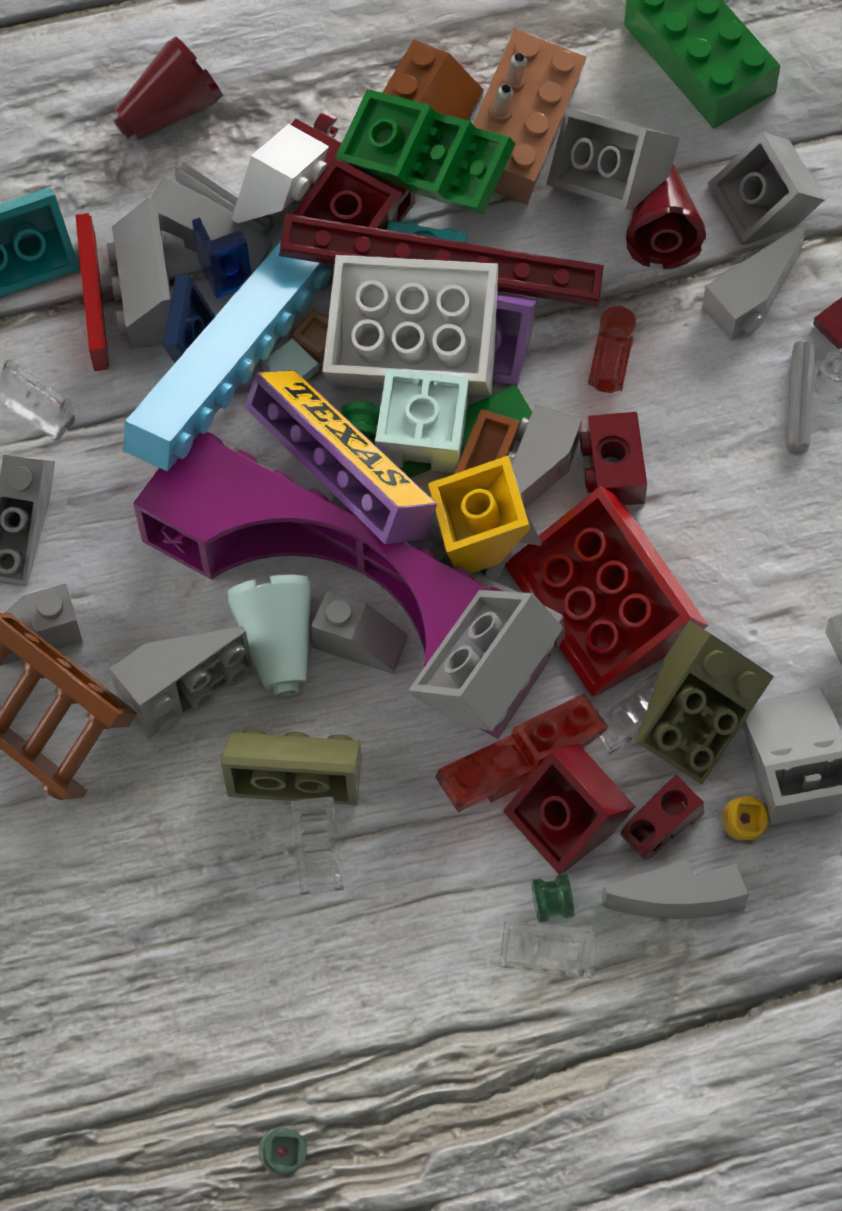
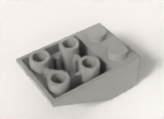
M241 626L144 643L109 669L117 697L137 712L133 721L146 737L151 739L158 733L165 734L178 724L180 717L191 709H200L207 705L214 697V693L225 685H233L242 680L248 673L249 668L252 667L246 630Z
M823 689L757 701L743 722V727L770 826L842 812V730Z

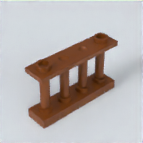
M0 613V666L9 653H15L25 661L23 664L25 671L0 709V749L43 783L42 789L53 798L58 800L83 798L88 790L73 779L79 767L104 729L129 727L137 712L11 613ZM40 678H47L57 686L55 689L57 696L28 741H25L9 727ZM78 703L89 712L87 715L89 721L58 767L45 757L41 751L70 706Z

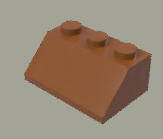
M414 39L382 93L428 104L438 113L469 120L484 94V89L449 52Z

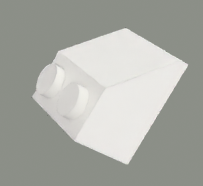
M288 124L251 155L231 220L236 223L245 222L280 212L294 200L300 201L308 187L316 183L328 166L324 160L329 146Z

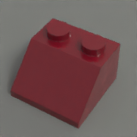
M333 157L293 215L387 230L389 220H393L402 194L387 184Z
M579 744L551 751L503 812L560 875L607 840L636 806Z

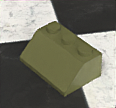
M245 729L241 733L230 732L221 760L228 797L357 805L362 761L361 742L353 740L346 735L312 738L302 732H288L284 736L267 735L264 731L258 729Z

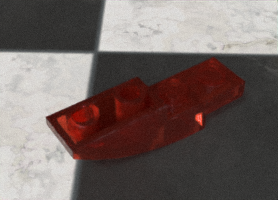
M584 693L514 726L510 736L438 769L435 778L458 812L487 798L492 803L524 786L551 751L576 744L584 748L605 733L608 726Z

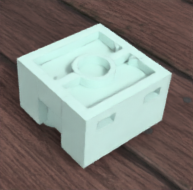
M386 368L375 446L398 467L403 468V462L415 461L430 463L431 471L454 473L461 457L468 407L469 377Z

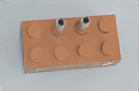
M515 28L473 125L478 129L509 136L516 143L494 192L528 205L562 124L565 109L569 107L578 86L587 56Z

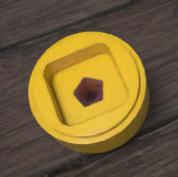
M743 796L732 799L726 804L722 813V824L727 834L738 841L753 840L765 832L768 825V813L760 800L752 796Z

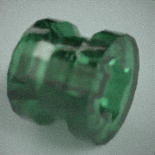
M567 874L557 875L554 880L546 882L541 878L531 879L532 896L538 923L548 922L552 916L561 915L565 919L574 917V903Z

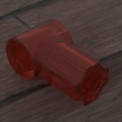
M612 306L607 308L601 315L588 379V385L595 387L597 391L613 393L623 390L636 330V318L634 313L628 308ZM620 328L624 330L625 333L613 334L609 331V329Z

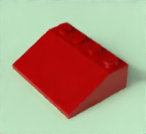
M601 486L539 535L542 542L541 546L527 544L505 563V567L523 593H533L544 606L563 615L565 638L559 648L591 696L594 697L665 658L689 620L703 629L709 626L620 497Z

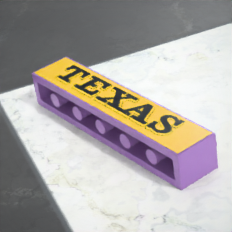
M296 370L255 373L245 408L384 544L425 539L437 507V503Z

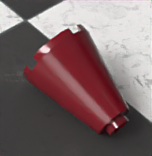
M176 36L166 42L114 109L118 117L113 122L127 139L134 136L137 140H141L217 103L223 96L209 72L201 68L196 61L197 57Z
M674 164L672 165L670 176L634 207L630 213L626 232V245L631 257L642 266L650 267V263L662 264L663 269H673L686 265L699 256L704 239L706 240L705 225Z

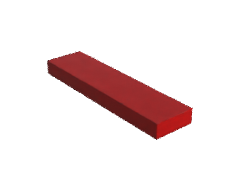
M89 213L76 214L89 353L94 371L108 370L110 365L96 234L92 216Z

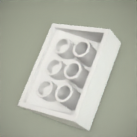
M336 255L323 363V374L329 385L332 387L383 390L386 368L469 377L468 395L491 396L495 360L498 264Z

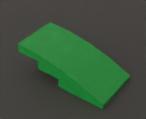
M367 89L335 158L374 178L405 190L484 215L516 143L509 136L478 129L469 120L438 113L431 105Z

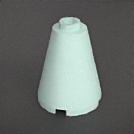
M276 575L269 577V583L256 586V580H250L232 587L227 592L228 603L238 627L242 626L246 630L250 656L264 689L273 691L275 697L299 693V686L307 682L312 598L310 580L305 575Z

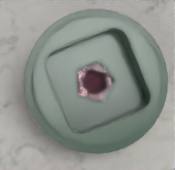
M275 1128L268 1131L262 1137L258 1147V1156L263 1167L269 1172L278 1175H288L296 1172L305 1162L307 1147L303 1137L297 1131L290 1128Z

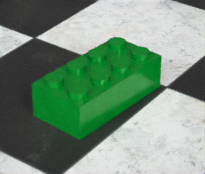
M626 0L625 27L713 129L776 93L781 65L723 0Z

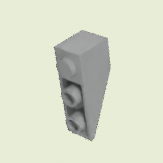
M536 404L530 419L523 417L516 439L520 442L517 453L510 451L508 456L513 467L524 508L529 506L568 473L580 442L582 418Z
M3 455L0 473V581L28 585L50 501L55 461Z

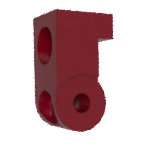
M676 774L625 824L620 835L645 861L649 860L670 839L673 840L689 824L693 825L704 815V801Z

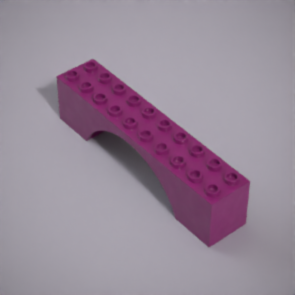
M200 432L193 440L192 447L184 459L178 458L168 471L158 468L133 503L142 542L211 580L239 565L259 559L282 556L313 557L328 560L362 573L386 590L400 604L410 618L423 647L425 656L424 667L479 590L503 591L496 587L489 589L476 582L474 577L462 568L454 567L452 569L439 562L437 557L425 548L418 547L415 549L404 542L384 544L348 508L343 510L330 503L329 499L318 490L302 488L295 484L290 476L280 470L275 469L271 471L265 468L251 454L242 450L236 452L230 449L210 432L204 434ZM551 651L542 658L531 674L528 685L517 694L508 707L503 721L495 726L493 731L483 730L484 732L497 739L500 738L551 659Z

